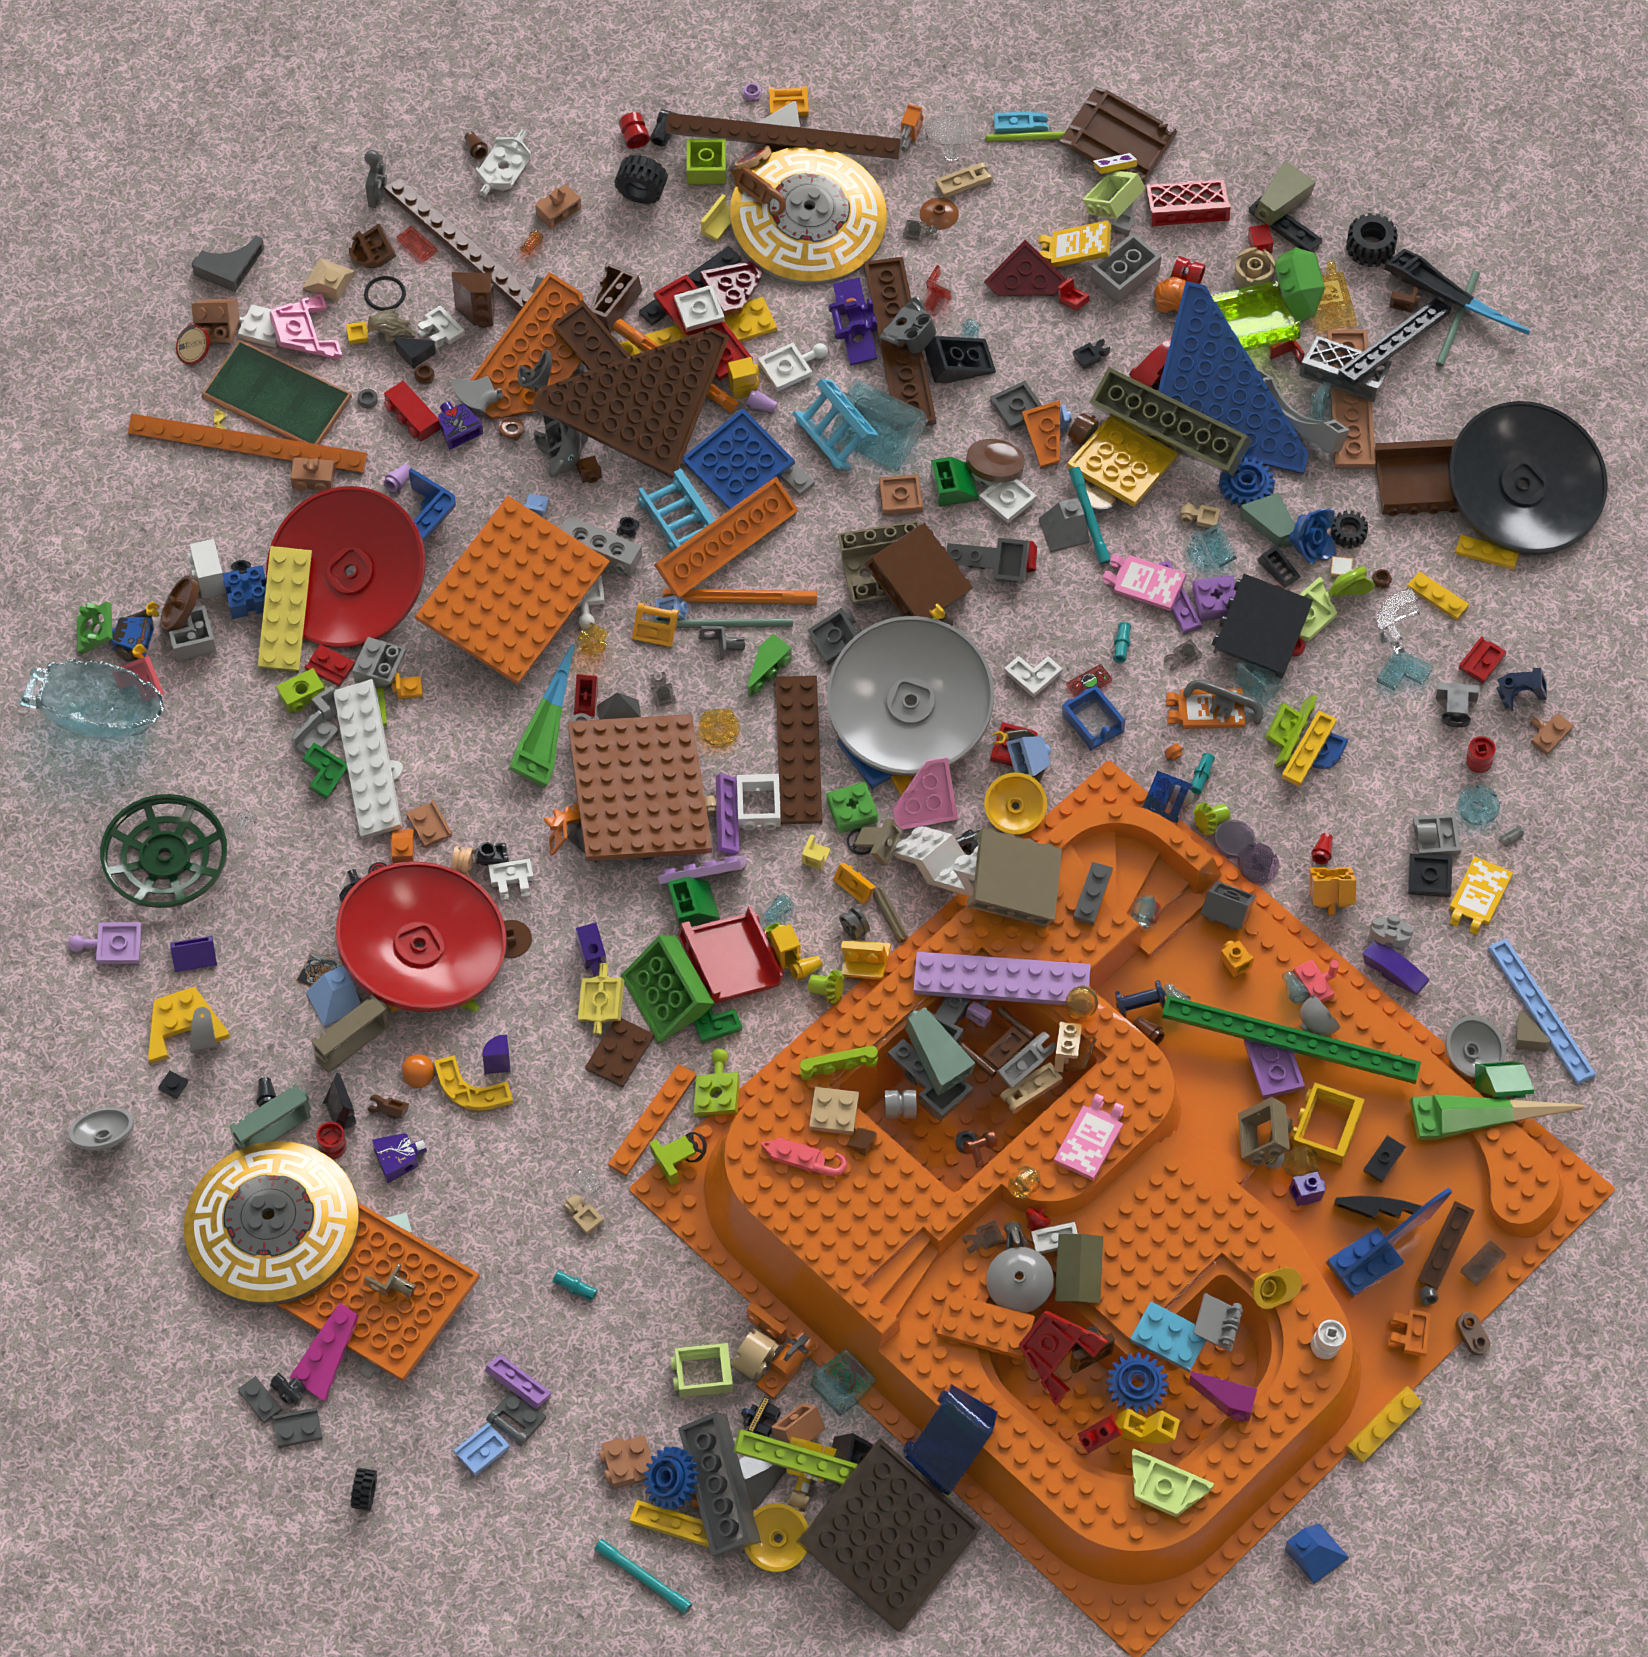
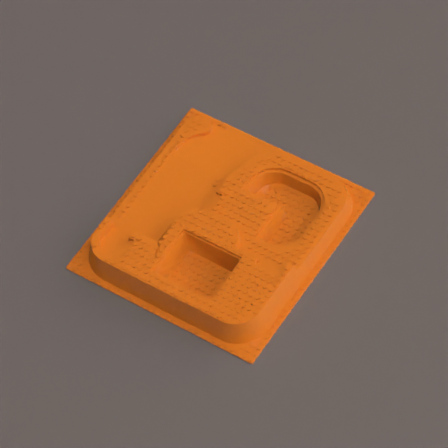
M1106 761L1052 809L1038 827L1021 837L1022 839H1033L1040 844H1052L1056 848L1062 849L1055 921L1049 926L1043 927L967 907V901L970 896L958 893L889 955L882 980L863 978L839 1000L838 1004H834L739 1089L738 1114L708 1116L692 1131L704 1136L707 1143V1151L699 1162L691 1163L683 1160L674 1165L678 1172L679 1183L671 1186L656 1163L630 1186V1192L750 1303L754 1302L787 1327V1338L792 1340L799 1331H803L807 1337H811L815 1341L816 1347L812 1350L809 1358L839 1386V1380L829 1369L834 1365L852 1383V1380L835 1362L839 1360L851 1372V1369L839 1357L841 1356L849 1365L854 1360L866 1372V1375L862 1377L856 1370L857 1374L870 1386V1389L856 1375L857 1380L868 1391L864 1394L857 1385L855 1386L863 1394L859 1401L849 1391H845L1131 1657H1142L1350 1452L1345 1446L1404 1387L1408 1386L1413 1390L1463 1341L1456 1329V1320L1460 1315L1471 1312L1478 1317L1481 1323L1614 1193L1615 1188L1533 1118L1482 1128L1442 1139L1417 1140L1410 1106V1099L1412 1097L1433 1096L1434 1094L1493 1098V1096H1484L1483 1092L1475 1090V1079L1464 1076L1453 1067L1447 1057L1443 1041L1260 886L1246 879L1234 864L1112 761ZM1092 862L1113 867V872L1094 926L1073 920ZM1216 881L1256 895L1248 918L1241 929H1230L1225 926V923L1219 921L1212 922L1207 920L1204 915H1201L1207 893ZM1158 902L1161 906L1160 911L1158 910V921L1155 925L1148 926L1146 925L1148 923L1145 921L1150 923L1151 921L1146 919L1153 920V916H1148L1147 910L1151 907H1156ZM1240 940L1249 955L1253 956V965L1251 969L1233 977L1221 960L1220 954L1225 943L1228 941L1235 943ZM917 952L1090 964L1088 1007L990 1000L985 1008L992 1011V1016L985 1028L966 1018V1014L956 1024V1026L964 1029L963 1038L960 1043H965L980 1057L1012 1027V1025L997 1014L996 1010L999 1006H1003L1036 1034L1035 1038L1042 1032L1047 1033L1050 1037L1042 1043L1041 1046L1044 1049L1053 1042L1057 1046L1060 1022L1081 1024L1078 1058H1069V1063L1064 1064L1063 1072H1058L1062 1076L1063 1082L1025 1105L1019 1112L1012 1113L1009 1109L1010 1105L1000 1097L1002 1092L1008 1089L1009 1086L998 1073L991 1078L975 1064L973 1073L964 1079L973 1087V1093L942 1121H938L918 1102L919 1094L924 1089L919 1084H912L905 1076L904 1071L888 1057V1052L902 1039L914 1048L905 1030L908 1016L913 1011H920L924 1007L929 1012L936 1014L946 998L945 996L914 994ZM1313 960L1323 974L1329 971L1330 962L1336 960L1339 963L1337 976L1327 981L1335 994L1333 998L1323 1002V1005L1329 1010L1332 1017L1337 1020L1341 1028L1330 1035L1329 1038L1421 1061L1416 1084L1294 1053L1305 1085L1304 1090L1273 1097L1286 1105V1115L1293 1120V1128L1299 1127L1300 1121L1297 1120L1301 1108H1306L1305 1096L1308 1089H1313L1314 1083L1365 1099L1361 1116L1343 1165L1294 1149L1293 1140L1290 1139L1293 1132L1292 1129L1288 1135L1290 1150L1284 1153L1285 1159L1279 1169L1268 1168L1265 1162L1262 1165L1254 1166L1242 1159L1238 1113L1266 1099L1261 1097L1243 1043L1244 1039L1162 1018L1164 1009H1162L1159 1003L1126 1011L1125 1018L1116 1007V991H1119L1122 997L1154 989L1155 981L1160 980L1162 989L1165 992V1001L1167 995L1303 1030L1300 1027L1303 1022L1299 1014L1302 1004L1309 996L1295 976L1294 968ZM972 999L969 1006L974 1001L979 1003L981 999ZM1141 1016L1145 1020L1162 1027L1165 1036L1160 1044L1156 1046L1133 1025L1138 1017ZM867 1046H874L878 1050V1063L874 1067L861 1065L852 1070H836L832 1074L822 1073L813 1075L810 1080H803L800 1076V1063L804 1059ZM1056 1050L1027 1076L1049 1062L1055 1067ZM815 1087L859 1092L854 1133L858 1127L877 1133V1140L866 1156L847 1146L853 1135L809 1130ZM897 1090L899 1094H902L903 1090H916V1118H904L903 1115H900L898 1119H885V1091ZM1018 1093L1014 1095L1016 1100L1021 1098ZM1097 1093L1104 1097V1103L1100 1110L1111 1114L1114 1105L1118 1103L1124 1106V1112L1119 1122L1123 1123V1128L1095 1180L1092 1181L1055 1164L1054 1158L1083 1105L1090 1108L1092 1100ZM1317 1099L1303 1139L1337 1150L1351 1110ZM1271 1120L1257 1126L1258 1147L1267 1144L1270 1140ZM991 1130L996 1135L997 1146L991 1149L985 1146L980 1148L982 1161H984L985 1165L976 1168V1162L972 1153L963 1154L957 1150L955 1145L956 1137L960 1132L970 1131L976 1135L977 1139H980L984 1132ZM694 1135V1141H696L698 1143L699 1148L702 1149V1140L699 1136ZM1388 1135L1406 1146V1149L1381 1183L1363 1172V1170ZM780 1137L819 1149L824 1154V1166L834 1169L841 1165L840 1159L835 1156L836 1153H839L845 1157L847 1168L844 1173L836 1177L802 1170L771 1160V1156L761 1147V1142L777 1140ZM696 1152L695 1155L689 1157L688 1159L695 1160L700 1156L701 1153ZM1318 1172L1320 1179H1323L1326 1186V1191L1321 1201L1297 1206L1289 1191L1292 1179ZM1450 1188L1452 1193L1432 1218L1399 1238L1393 1245V1248L1403 1259L1404 1264L1352 1298L1325 1262L1377 1227L1386 1237L1407 1220L1411 1214L1402 1212L1400 1218L1396 1219L1378 1212L1376 1219L1373 1220L1335 1206V1199L1338 1197L1373 1196L1403 1200L1424 1206L1439 1193ZM1454 1201H1457L1474 1209L1475 1212L1438 1290H1436L1438 1301L1432 1305H1423L1420 1301L1419 1292L1427 1285L1417 1280ZM1031 1207L1039 1211L1041 1208L1045 1209L1043 1214L1051 1219V1224L1044 1228L1075 1222L1078 1234L1103 1236L1100 1304L1056 1302L1058 1250L1041 1254L1051 1266L1054 1279L1053 1289L1049 1298L1041 1307L1025 1314L1035 1316V1324L1044 1312L1049 1311L1084 1329L1096 1326L1102 1337L1111 1332L1115 1337L1111 1355L1077 1373H1073L1069 1367L1073 1353L1071 1350L1054 1372L1071 1389L1056 1406L1051 1401L1052 1396L1047 1388L1044 1389L1041 1384V1378L1036 1369H1032L1025 1355L1022 1360L936 1336L948 1293L998 1306L992 1300L987 1289V1271L995 1257L1006 1250L1007 1236L1004 1226L1009 1224L1011 1220L1021 1224L1022 1234L1029 1244L1028 1246L1023 1239L1024 1246L1035 1250L1031 1234L1032 1230L1027 1227L1028 1220L1025 1214L1026 1210ZM1013 1239V1248L1019 1247ZM1285 1267L1293 1268L1300 1274L1302 1286L1295 1298L1270 1309L1261 1308L1256 1304L1251 1289L1259 1275ZM1021 1273L1015 1276L1017 1280H1021L1024 1277ZM1204 1293L1231 1306L1234 1303L1242 1305L1243 1313L1232 1351L1229 1352L1206 1341L1191 1371L1257 1388L1249 1422L1245 1420L1240 1422L1232 1419L1189 1384L1191 1371L1189 1373L1130 1342V1338L1150 1301L1196 1324ZM1409 1309L1431 1313L1428 1347L1425 1357L1403 1353L1404 1347H1387L1391 1332L1401 1335L1406 1333L1405 1326L1399 1328L1390 1327V1319L1393 1317V1312L1408 1315ZM1326 1320H1335L1341 1323L1346 1330V1339L1343 1345L1340 1347L1337 1355L1331 1359H1321L1311 1349V1340L1319 1325ZM1466 1320L1467 1325L1472 1326L1471 1321ZM1138 1352L1141 1354V1359H1144L1149 1354V1362L1157 1359L1156 1367L1164 1366L1161 1374H1168L1164 1382H1168L1169 1386L1167 1389H1163L1167 1392L1166 1397H1161L1163 1400L1161 1405L1155 1403L1156 1408L1154 1411L1147 1407L1145 1415L1141 1409L1138 1410V1414L1148 1418L1162 1410L1179 1419L1180 1422L1175 1440L1167 1443L1150 1444L1128 1440L1119 1436L1088 1453L1080 1443L1078 1433L1111 1414L1116 1422L1118 1414L1126 1408L1123 1405L1118 1409L1119 1401L1111 1402V1397L1114 1393H1107V1388L1110 1386L1106 1384V1379L1111 1378L1107 1374L1109 1370H1114L1112 1368L1113 1362L1120 1365L1119 1358L1121 1356L1127 1360L1128 1353H1131L1133 1358H1136ZM1139 1380L1131 1382L1135 1387L1143 1386V1383ZM926 1439L940 1441L939 1445H942L943 1441L956 1442V1447L971 1449V1458L936 1456L915 1452L916 1443H926ZM1136 1449L1214 1483L1213 1490L1177 1517L1135 1500L1132 1451Z

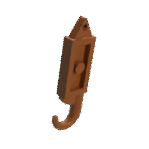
M747 167L730 170L737 187L762 204H768L775 198L779 202V210L772 211L771 213L775 216L783 214L786 208L785 198L771 184Z

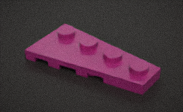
M339 1303L290 1375V1378H296L307 1390L327 1402L328 1392L331 1385L334 1384L337 1376L335 1375L339 1364L342 1363L345 1355L343 1353L347 1343L350 1342L359 1315L342 1303Z

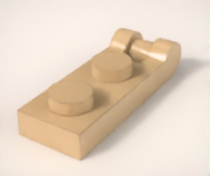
M979 163L938 178L935 184L942 197L947 198L976 186L988 184L993 181V177L987 172L985 163Z
M1049 1062L1022 1079L1011 1089H1006L1000 1097L1010 1105L1009 1109L1012 1113H1017L1025 1105L1062 1083L1063 1078L1058 1072L1054 1071V1066ZM1017 1093L1021 1096L1018 1100L1014 1097Z

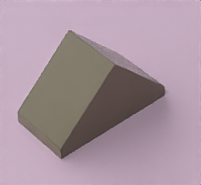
M1520 1011L1516 1021L1515 1049L1546 1052L1549 1049L1551 1040L1523 1011Z

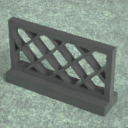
M1316 336L1307 356L1302 361L1299 376L1375 402L1378 391L1392 362L1387 360L1381 365L1385 367L1384 369L1377 371L1375 369L1352 386L1337 376L1338 368L1329 365L1338 364L1342 368L1344 366L1342 362L1351 361L1363 351ZM1317 345L1327 346L1328 349L1320 351ZM1336 352H1344L1346 356L1338 357ZM1331 354L1334 359L1326 361L1324 355ZM1319 357L1321 362L1312 360V358ZM1375 377L1378 382L1369 380L1368 378Z

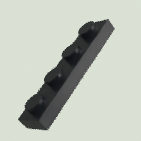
M1261 197L1249 207L1248 212L1255 216ZM1288 214L1269 226L1295 246L1305 251L1313 252L1322 243L1321 237Z

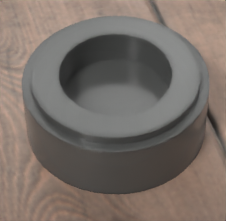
M364 389L358 394V403L363 408H372L378 403V395L372 389Z

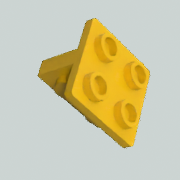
M855 940L842 942L841 950L844 964L841 972L844 977L883 979L891 950L890 943Z

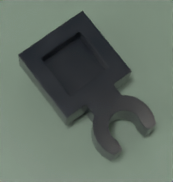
M1100 339L1095 346L1088 343L1074 350L1073 356L1084 370L1099 362L1101 356L1108 355L1111 348H1101L1105 345V340Z

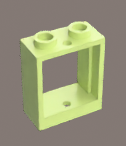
M1113 171L1107 173L1082 200L1086 210L1091 215L1118 218L1146 188L1138 173ZM1118 190L1116 195L1110 201H1108L1112 197V195Z
M728 1343L675 1348V1357H671L672 1370H677V1377H673L674 1391H679L680 1398L733 1392ZM720 1357L723 1382L684 1386L682 1361Z

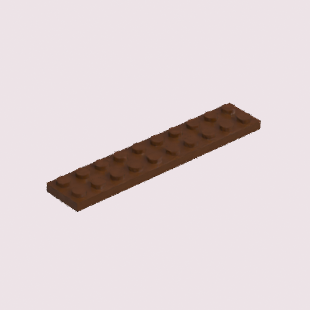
M903 257L865 261L864 270L869 295L873 301L874 317L877 320L876 330L896 429L936 424V416L922 351L911 353L906 342H901L898 345L879 339L883 330L896 317L898 311L911 299ZM901 320L897 323V325L902 326L907 321Z

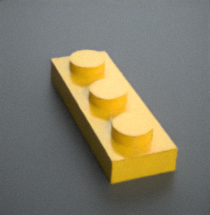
M1461 534L1455 551L1456 555L1513 570L1519 553L1502 549L1491 542Z
M1420 571L1407 584L1409 590L1456 621L1469 607V603Z

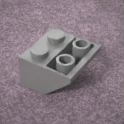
M368 637L352 670L354 681L361 683L373 679L376 688L391 684L407 651L406 648Z

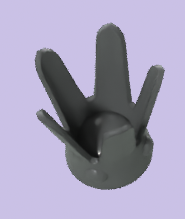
M1011 1220L1009 1224L1004 1226L1007 1236L1006 1250L1013 1248V1239L1019 1247H1025L1023 1239L1029 1246L1022 1234L1020 1223L1012 1222Z

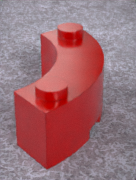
M1171 338L1156 347L1138 367H1134L1129 373L1130 378L1157 391L1160 386Z

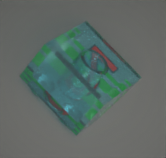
M844 1349L813 1374L810 1386L841 1417L859 1402L876 1382V1378L847 1349Z

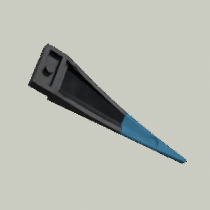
M1403 249L1385 263L1384 270L1391 272L1394 276H1400V281L1418 287L1421 290L1529 335L1530 330L1498 313L1464 291L1418 254Z

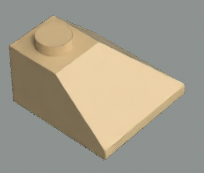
M320 258L302 288L315 294L322 293L323 297L338 302L356 271Z

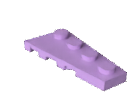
M746 856L726 857L724 860L717 862L716 860L705 861L703 865L698 866L696 864L684 865L683 869L675 870V867L663 869V873L658 875L659 884H664L685 877L696 878L739 870L747 864Z

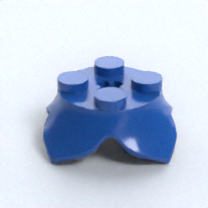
M1319 509L1309 512L1307 515H1299L1294 530L1290 533V542L1294 544L1296 551L1303 555L1309 564H1313L1315 559L1327 560L1337 555L1335 542L1327 533V530L1334 522V510Z

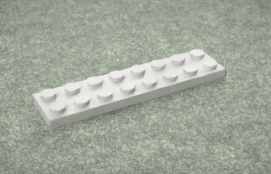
M371 679L337 689L334 692V698L360 836L364 839L403 828L375 682Z

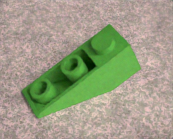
M772 634L758 649L748 683L749 697L754 693H759L763 689L764 683L768 679L773 680L778 674V670L782 666L786 667L792 660V648L775 634Z

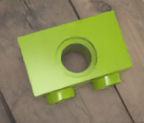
M313 668L276 686L277 694L289 714L302 711L305 706L312 703V698L325 691L323 683Z

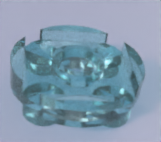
M1476 785V787H1468L1459 796L1457 804L1458 813L1470 824L1486 826L1498 816L1500 801L1497 798L1496 792L1487 786ZM1481 802L1483 808H1476L1473 803L1478 804Z

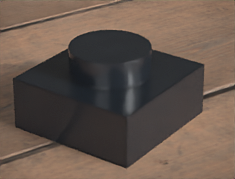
M169 1070L158 1086V1090L178 1099L188 1084V1079Z

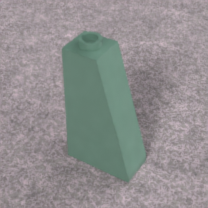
M925 1007L920 1011H913L908 1016L905 1030L938 1096L973 1073L975 1062Z

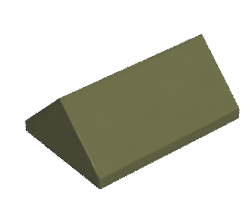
M1058 1234L1056 1302L1100 1304L1103 1236Z

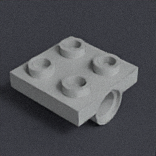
M1455 813L1413 817L1418 854L1456 855L1461 853Z

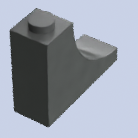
M255 236L246 246L229 253H209L202 250L198 257L196 256L192 261L194 275L236 292L264 250L263 238Z

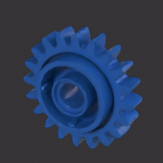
M1245 457L1244 462L1239 464L1233 477L1220 472V493H1225V500L1231 498V505L1238 502V508H1240L1242 504L1270 496L1274 493V473L1269 472V466L1263 468V461L1256 464V458L1249 462L1248 458Z
M1138 1352L1136 1358H1133L1131 1353H1128L1127 1360L1121 1356L1119 1358L1120 1365L1113 1362L1112 1368L1114 1370L1108 1371L1107 1375L1111 1378L1106 1379V1384L1110 1386L1107 1388V1393H1114L1111 1397V1402L1119 1401L1118 1409L1125 1405V1410L1133 1408L1134 1412L1138 1413V1410L1141 1409L1145 1415L1147 1407L1154 1411L1156 1408L1155 1403L1162 1404L1163 1400L1161 1397H1166L1167 1392L1163 1389H1167L1169 1383L1164 1382L1168 1374H1161L1164 1366L1156 1367L1157 1359L1149 1362V1354L1144 1359H1141V1354ZM1139 1380L1143 1383V1386L1135 1387L1131 1382Z
M673 1446L672 1448L664 1447V1450H657L658 1456H651L652 1464H646L650 1470L649 1472H644V1475L648 1476V1480H645L643 1484L649 1485L645 1493L651 1494L649 1501H654L655 1506L662 1507V1509L676 1510L678 1506H685L684 1500L691 1501L690 1492L696 1493L692 1486L699 1483L697 1480H694V1476H697L699 1472L693 1471L697 1463L691 1462L693 1456L688 1455L687 1450Z

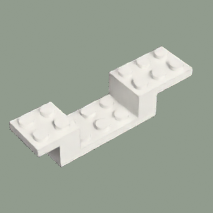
M924 826L914 829L912 835L896 845L893 855L897 859L916 864L928 884L967 896L973 895L978 846L970 856L965 855L953 834Z

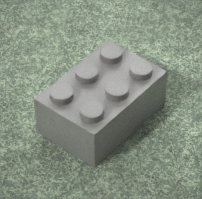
M1132 233L1110 251L1109 257L1101 258L1091 266L1090 280L1113 300L1120 303L1160 271L1161 255L1136 234Z

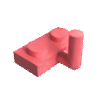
M1310 960L1294 968V974L1308 996L1311 997L1314 994L1323 1003L1334 997L1335 993L1327 981L1337 976L1339 963L1336 960L1331 961L1329 971L1322 974L1315 962Z

